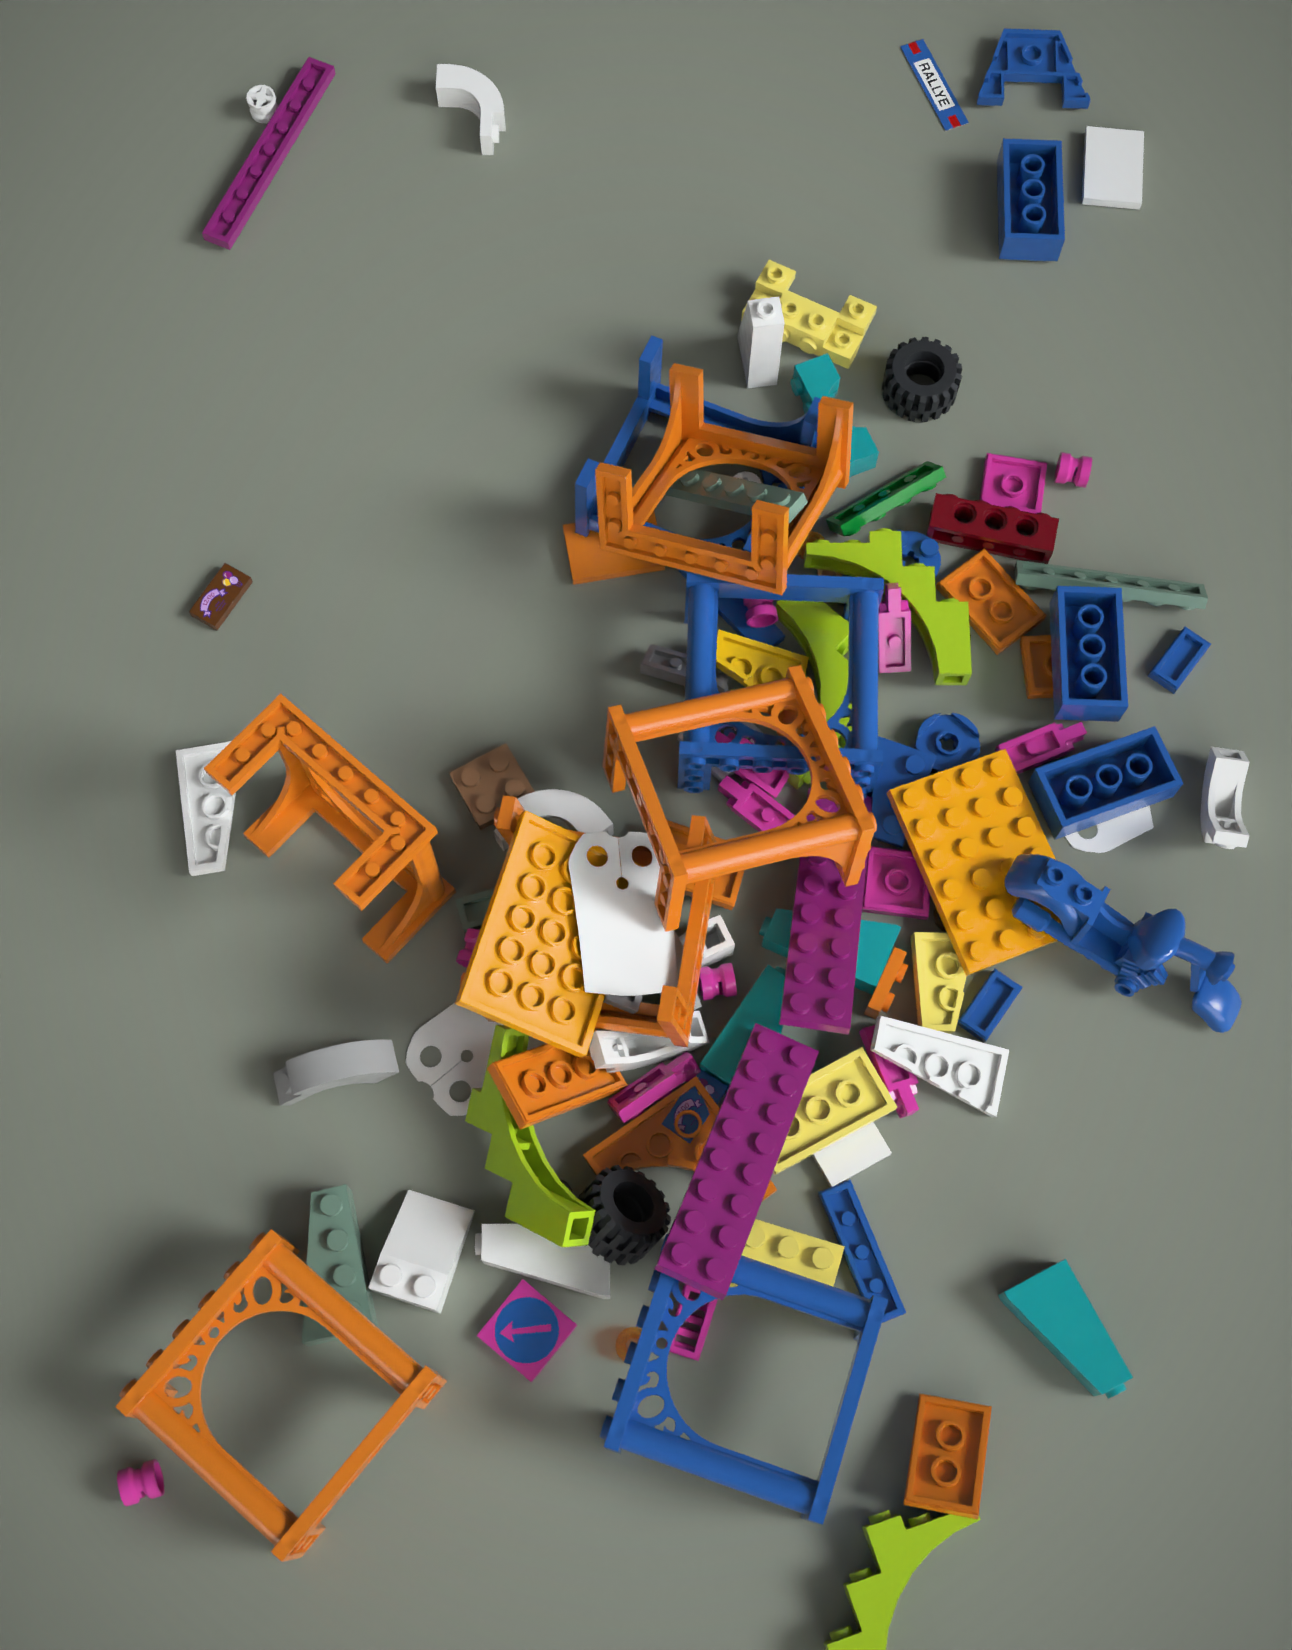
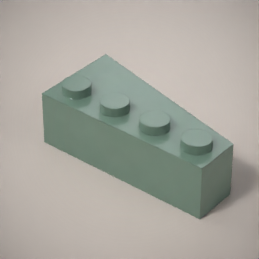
M344 1184L311 1192L307 1265L378 1327L372 1292L369 1289L370 1282L352 1190ZM303 1315L302 1344L313 1346L338 1339L319 1322Z

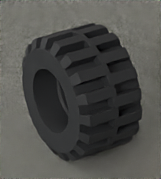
M914 337L909 339L908 344L904 341L898 344L897 349H893L887 359L882 381L884 401H889L888 407L890 410L896 409L899 417L908 416V421L915 422V418L921 419V422H928L929 417L936 420L940 418L941 413L946 414L956 400L962 379V364L958 363L959 357L957 353L951 354L952 348L949 345L942 346L941 341L935 339L934 342L929 341V337H922L919 341ZM914 374L926 375L935 383L932 385H919L910 380L908 376Z
M619 1165L612 1166L610 1169L605 1168L578 1196L579 1200L596 1210L588 1245L593 1249L592 1253L597 1257L599 1255L603 1256L606 1262L612 1263L615 1260L618 1265H625L627 1262L630 1264L637 1263L669 1229L667 1226L671 1223V1216L667 1214L670 1211L669 1203L664 1202L666 1196L662 1190L656 1188L657 1184L652 1179L648 1180L643 1172H634L633 1168L628 1166L622 1169Z

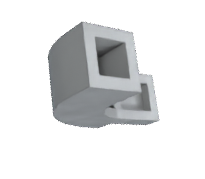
M379 1039L343 1043L302 1054L286 1061V1067L274 1072L273 1075L280 1106H290L315 1093L349 1084L378 1083L399 1073L392 1040Z

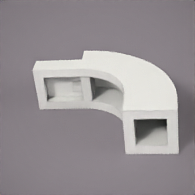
M437 64L436 93L438 107H459L476 114L480 119L482 155H493L494 143H499V131H506L503 100L497 87L489 78L472 68L454 64Z
M1212 746L1210 748L1203 780L1200 813L1201 833L1205 843L1216 844L1225 849H1234L1237 846L1247 847L1250 835L1242 821L1241 801L1250 762L1244 751Z
M548 789L535 791L518 798L525 811L562 828L583 833L607 831L611 836L614 834L613 823L594 802L580 794L566 790ZM497 829L494 830L496 842L505 851L509 848L508 843Z
M694 1011L688 1047L674 1046L671 1040L665 1037L619 1031H594L589 1051L595 1068H606L607 1073L632 1070L678 1057L686 1051L690 1052L710 1042L700 1011Z

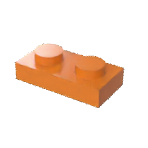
M894 947L864 1012L865 1015L876 1020L880 1011L888 1012L895 997V994L889 991L894 981L901 983L909 966L903 963L907 952Z

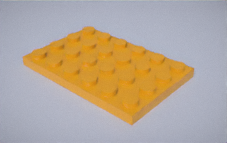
M1006 749L890 789L886 793L966 976L1058 941L1044 931H1035L1012 915V907L1020 897H1015L1007 892L1005 878L1016 857L1021 854H1039L1055 859V856ZM1029 900L1041 909L1048 912L1054 920L1062 924L1058 916L1054 914L1050 909H1048L1047 907L1038 902Z
M524 811L518 819L455 1004L582 1058L587 1055L605 994L588 993L584 989L579 933L569 872V858L581 836L528 811ZM592 846L587 851V859L591 865L601 867L606 864L608 855L604 848ZM634 862V863H635L636 865H638V866L645 867V866H642V865H640V864ZM621 873V877L617 879L616 885L619 889L624 890L628 887V881L622 877Z

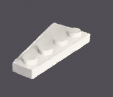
M231 741L176 750L188 867L191 876L225 871L236 792L230 795L206 773L204 767Z
M884 1016L877 1017L870 1051L986 1115L997 1117L1009 1054L1008 1049Z

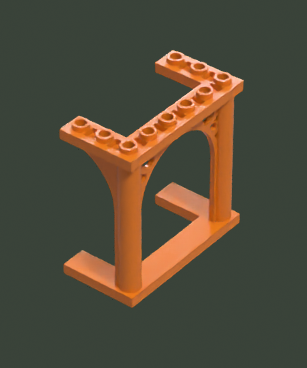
M674 363L669 369L670 416L666 431L657 453L632 488L631 469L602 462L595 469L600 549L783 595L787 588V570L835 489L837 487L845 489L849 483L854 403L826 396L821 398L818 403L817 448L704 423L703 369ZM715 464H740L768 471L783 481L789 490L803 492L808 501L804 508L789 523V507L756 500L752 506L751 552L643 526L677 479L695 469Z
M801 665L788 667L786 678L627 714L624 713L621 704L608 707L602 767L612 793L625 790L627 781L659 863L660 869L654 904L665 932L679 928L686 884L797 857L819 856L834 860L845 887L858 884L862 869L865 868L868 851L871 849L874 832L877 830L876 819L872 812L867 811L862 788L859 784H855L851 776L849 760L846 756H842L838 748L837 734L833 729L830 730L826 722L824 706L822 703L817 702L812 680L810 677L805 676ZM760 712L768 713L770 716H763ZM738 721L755 723L777 731L778 736H785L799 749L809 767L811 791L803 808L792 819L780 826L765 831L679 851L636 742L714 724ZM826 782V787L829 790L822 789L820 783ZM819 799L830 800L836 804L838 811H824L817 806L816 801ZM812 814L815 819L808 822L806 816Z
M280 693L204 767V770L230 795H233L277 751L279 752L286 767V778L278 799L243 833L245 838L270 858L316 812L362 853L333 883L335 888L362 911L392 880L397 883L406 893L362 938L363 943L388 964L456 893L455 888L441 876L430 840L438 833L437 828Z
M503 796L501 807H497L494 814V825L508 845L511 843L520 814L525 811L518 799L513 796ZM692 815L687 844L676 843L679 851L716 842L706 816ZM566 829V830H568V831H570V832H572V833H575V834H577V835H579V836H582L583 834H585V833H583V832H578V831H573V830ZM637 846L632 851V859L642 866H648L652 861V853L645 846ZM716 877L697 881L694 884L677 987L663 985L660 1005L641 1002L638 1012L634 1014L603 1002L595 1029L669 1038L674 1046L688 1047ZM463 972V974H462V976H461L460 987H461V984H462V981H463L465 972ZM485 1017L489 1022H496V1021H494V1020H491V1019Z
M270 1229L267 1234L262 1232L253 1240L249 1246L251 1252L242 1262L236 1261L223 1276L226 1281L216 1292L214 1290L209 1291L198 1304L200 1310L191 1321L188 1319L184 1320L174 1330L172 1334L174 1340L165 1350L159 1349L150 1357L146 1363L148 1369L140 1379L134 1378L122 1389L119 1394L122 1399L115 1407L125 1417L137 1418L269 1540L274 1545L270 1552L281 1562L301 1558L325 1530L326 1527L320 1522L415 1407L424 1410L447 1380L426 1365L423 1368L304 1263L297 1256L300 1252L298 1248ZM266 1277L271 1282L272 1295L270 1300L262 1305L256 1302L253 1288L259 1278ZM282 1284L288 1288L284 1292L293 1295V1299L287 1303L280 1301ZM244 1294L248 1306L244 1311L238 1313L235 1311L234 1305L235 1303L240 1305L242 1295ZM301 1301H303L307 1305V1307L300 1306ZM268 1312H294L319 1322L400 1394L399 1398L299 1517L218 1443L207 1425L202 1408L201 1385L203 1374L215 1347L238 1324L251 1317ZM214 1327H217L219 1335L212 1338L210 1332ZM202 1341L206 1343L205 1345H199ZM189 1356H196L197 1364L192 1370L179 1368L181 1365L191 1361L188 1358ZM176 1377L188 1378L192 1384L191 1391L183 1397L173 1398L178 1391L168 1382ZM189 1403L193 1406V1412L189 1419L186 1417L184 1410L178 1413L174 1409L175 1407L186 1406ZM194 1425H198L200 1432L194 1428Z

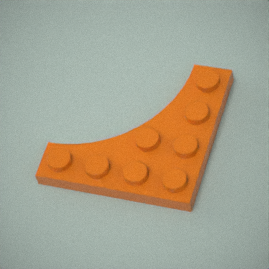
M695 1076L584 1153L583 1157L596 1176L603 1169H610L615 1165H619L622 1169L625 1166L632 1167L634 1171L651 1167H674L694 1171L720 1108L697 1076ZM695 1087L704 1099L710 1115L702 1125V1120L698 1113L692 1110L681 1111L674 1121V1127L678 1134L676 1135L663 1126L662 1122L679 1097ZM689 1114L697 1119L698 1128L694 1133L685 1134L679 1129L678 1121L683 1115ZM681 1137L687 1138V1139H688V1138H693V1140L691 1141V1143H688L687 1141H685V1140L682 1139ZM771 1180L762 1202L778 1190Z

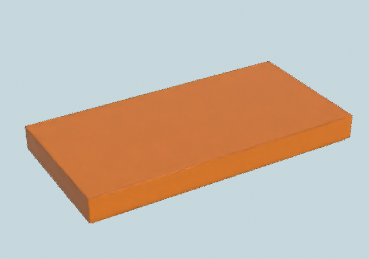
M544 1044L492 1062L487 1067L520 1130L620 1092L628 1086L621 1072L607 1073L606 1068L596 1069L589 1049L587 1055L580 1058L552 1045Z

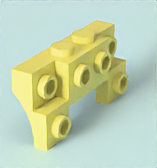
M768 260L756 281L755 290L749 300L779 296L785 323L782 342H788L797 346L808 354L821 356L828 353L833 363L849 369L864 335L876 314L877 306L849 295L840 313L788 291L795 279L796 271ZM745 306V308H744L743 311H742V318H743V315H744L746 306Z

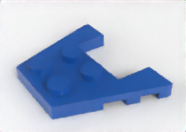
M1004 28L982 88L979 91L977 105L1002 106L1004 102V81L1060 83L1062 108L1088 109L1090 96L1088 92L1085 93L1082 87L1083 80L1080 73H1077L1073 67L1072 55L1060 30Z

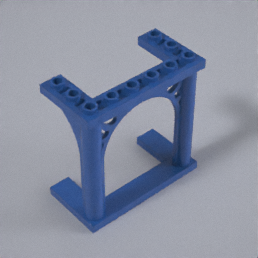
M651 335L639 358L638 396L603 463L623 467L650 413L654 412L667 418L670 416V387L661 384L663 339ZM814 397L805 415L788 422L757 420L704 400V423L817 448L818 403L821 398ZM589 458L575 482V533L585 537L588 536L590 530L599 533L595 469L600 463ZM759 469L763 484L772 486L773 483H781L778 487L788 489L778 477L768 471ZM752 519L741 529L726 536L699 540L731 548L733 542L742 541L745 543V546L741 550L751 552L750 532L752 531ZM646 522V523L643 525V526H647V527H651V528H655V529H659V530H663V531H667V532L674 533V532H672V531L666 530V529H664V528H661V527H659V526L653 525V524L648 523V522Z
M687 571L684 624H688L685 700L719 693L716 682L718 598L845 603L842 617L849 622L848 686L841 706L827 721L830 730L833 729L842 735L846 742L845 747L839 748L842 756H846L849 760L851 776L855 784L861 786L864 798H867V796L872 797L883 764V750H878L879 606L884 592V578L787 574V588L783 595H778ZM848 717L847 727L840 724L839 720ZM738 721L724 722L683 731V741H680L677 789H684V791L689 793H700L703 790H710L712 767H719L720 770L726 772H734L739 770V768L753 769L757 773L786 770L787 773L794 775L806 773L809 771V767L799 749L785 736L764 734ZM727 726L735 728L737 734L731 742L718 743L715 736L720 729ZM743 738H751L754 740V744L740 743ZM777 742H783V743L785 744V746H783V745H776V743H777Z
M666 1234V1236H665V1239H664V1242H663L661 1251H662V1249H663V1246H664V1244H665V1241H666V1239H667L668 1234ZM741 1255L731 1283L738 1286H729L726 1296L748 1295L759 1297L856 1330L853 1339L858 1342L817 1480L711 1443L699 1436L685 1423L673 1403L668 1387L667 1361L670 1347L684 1321L698 1308L718 1298L700 1290L698 1299L694 1301L688 1300L680 1292L679 1280L654 1270L648 1291L654 1292L650 1307L643 1305L636 1327L642 1328L638 1343L630 1342L624 1363L629 1364L630 1368L626 1380L619 1378L612 1400L617 1401L618 1404L613 1417L606 1415L599 1436L606 1440L604 1447L621 1454L623 1449L800 1512L802 1513L801 1519L823 1525L888 1299L875 1294L868 1299ZM671 1292L674 1298L682 1305L681 1313L678 1316H671L668 1309L673 1310V1301L670 1298ZM662 1321L668 1331L659 1330ZM659 1338H664L667 1341V1346L664 1349H660L656 1345ZM651 1352L659 1356V1358L649 1362ZM650 1372L657 1373L659 1376L657 1386L645 1388L639 1392L640 1386L647 1384L650 1380V1376H647V1374ZM651 1395L660 1396L664 1400V1408L661 1413L652 1418H644L638 1413V1406L644 1398ZM667 1417L675 1421L674 1432L668 1430L665 1426L663 1431L656 1429L655 1426L663 1423ZM683 1433H685L690 1438V1440L681 1438L680 1436Z

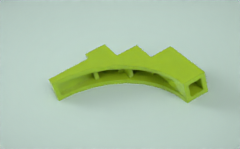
M888 528L869 531L867 543H861L859 540H847L843 543L815 540L812 543H806L804 568L831 570L852 577L884 578V595L885 584L898 583V586L901 587V600H908V607L911 610V621L922 637L930 657L934 684H968L972 675L968 602H959V600L954 598L943 599L940 602L936 601L935 566H925L922 563L903 566L901 531H892Z
M778 600L775 606L778 620L793 634L806 656L809 657L808 662L814 674L818 703H822L824 706L827 722L841 706L847 691L848 660L844 655L848 652L849 622L824 602ZM849 718L840 719L839 723L847 727ZM836 732L838 748H844L846 742L842 735ZM810 771L800 775L789 774L788 783L797 790L804 782L808 785L811 783Z
M495 1025L487 1067L492 1062L527 1051L529 1035L505 1025ZM486 1067L482 1088H472L465 1122L492 1134L485 1169L512 1182L505 1217L562 1248L588 1245L596 1210L579 1200L560 1181L545 1157L537 1139L534 1125L519 1129Z
M889 1510L869 1516L870 1524L862 1526L877 1571L872 1573L870 1567L857 1570L849 1574L851 1581L843 1583L858 1629L852 1631L851 1626L848 1625L829 1632L831 1639L823 1642L825 1649L886 1650L888 1629L897 1601L912 1573L934 1548L955 1532L980 1521V1516H978V1519L944 1513L930 1518L929 1512L909 1518L910 1526L908 1527L904 1526L901 1515L895 1514L891 1516Z

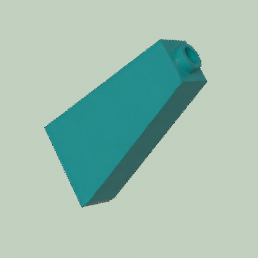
M776 909L773 918L766 916L759 935L764 936L761 947L786 958L788 956L792 910ZM861 920L855 988L873 995L901 930L900 926Z
M769 964L766 966L700 1063V1069L727 1087L730 1085L755 1023L780 1034L782 1032L783 1025H780L779 1022L786 972L784 968L780 966L773 968Z
M1066 1259L998 1295L1001 1302L1093 1396L1105 1394L1107 1399L1127 1389L1124 1382L1132 1379L1133 1376Z

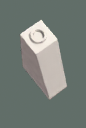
M779 296L748 300L737 336L747 389L777 385L785 324Z
M482 1224V1233L475 1234V1255H481V1261L485 1265L597 1298L610 1299V1263L604 1261L603 1256L599 1255L597 1257L592 1253L593 1249L589 1245L562 1248L519 1224Z

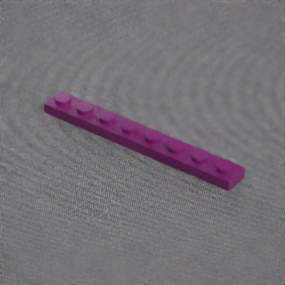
M311 57L307 58L204 228L202 235L205 241L231 250L336 73L333 65Z

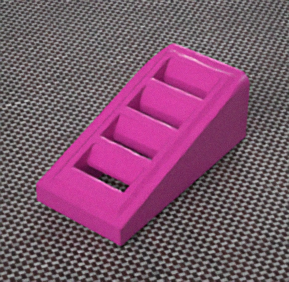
M684 1283L682 1295L688 1300H696L689 1297L690 1291L700 1294V1290ZM718 1299L698 1308V1310L705 1311L704 1318L691 1314L685 1320L701 1326L700 1331L681 1326L673 1339L669 1352L699 1361ZM679 1302L675 1316H678L682 1310V1305ZM677 1334L697 1340L696 1345L692 1346L675 1340Z

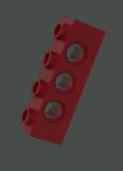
M936 493L926 536L940 544L979 552L985 548L989 554L1048 564L1054 551L1059 518L1050 517L1046 513L1020 511L1012 506L1001 507L991 505L983 500L972 501L962 499L954 494ZM956 518H962L966 520L967 523H961L957 521ZM988 524L994 525V526H996L998 529H991V528H989L987 525H988ZM1017 531H1024L1028 536L1021 535Z

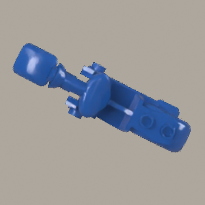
M1021 854L1016 857L1005 878L1007 892L1015 897H1020L1012 907L1013 917L1037 932H1046L1064 945L1084 955L1088 960H1093L1102 969L1116 976L1114 988L1124 996H1133L1139 989L1147 988L1151 984L1153 986H1157L1158 983L1164 985L1168 973L1163 963L1173 956L1190 962V991L1195 993L1192 999V1010L1215 1032L1224 1033L1231 1029L1242 1005L1239 993L1230 981L1227 980L1235 968L1233 963L1235 955L1233 952H1214L1208 949V947L1185 938V918L1182 912L1177 909H1165L1155 915L1145 912L1143 918L1133 924L1105 903L1111 890L1108 887L1104 886L1099 890L1087 882L1082 875L1069 865L1047 856ZM1029 900L1038 902L1047 907L1048 909H1050L1054 914L1058 916L1062 924L1054 920L1048 912L1041 909Z

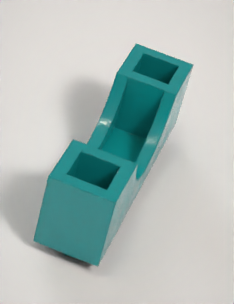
M828 353L794 366L793 378L790 380L794 395L800 396L803 402L804 414L808 412L814 397L822 398L826 396L833 398L838 394L840 376ZM852 426L849 477L876 468L879 451L866 427Z

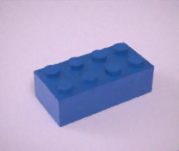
M1003 138L997 159L999 259L1058 261L1065 241L1062 141Z
M1057 586L1049 602L1054 720L1119 722L1128 708L1122 588Z
M1155 726L1036 768L1028 781L1054 840L1172 798L1184 784Z

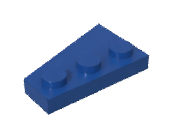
M878 736V750H883V764L873 791L872 813L877 824V830L874 832L873 839L902 849L906 838L886 793L890 789L930 776L936 756Z

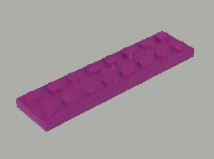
M808 788L807 799L810 795L811 788ZM869 796L864 798V804L867 811L872 812L873 797ZM819 799L816 801L817 806L824 811H838L836 804L830 800ZM812 814L806 816L808 822L815 819ZM819 856L799 857L780 1025L849 1035L867 857L865 868L862 869L858 884L847 887L844 885L834 860Z
M755 1023L656 1263L655 1270L720 1300L725 1298L819 1051Z

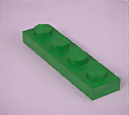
M929 461L924 462L827 518L826 522L829 529L844 537L856 534L860 531V527L871 521L882 519L889 510L908 504L911 498L920 492H926L935 488L939 481L946 478L943 466Z

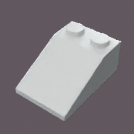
M408 1190L380 1253L369 1289L375 1293L441 1314L475 1210Z

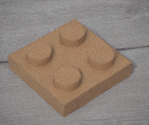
M506 743L449 772L452 782L480 830L494 824L495 810L497 807H501L503 796H513L518 799L526 794L535 792Z

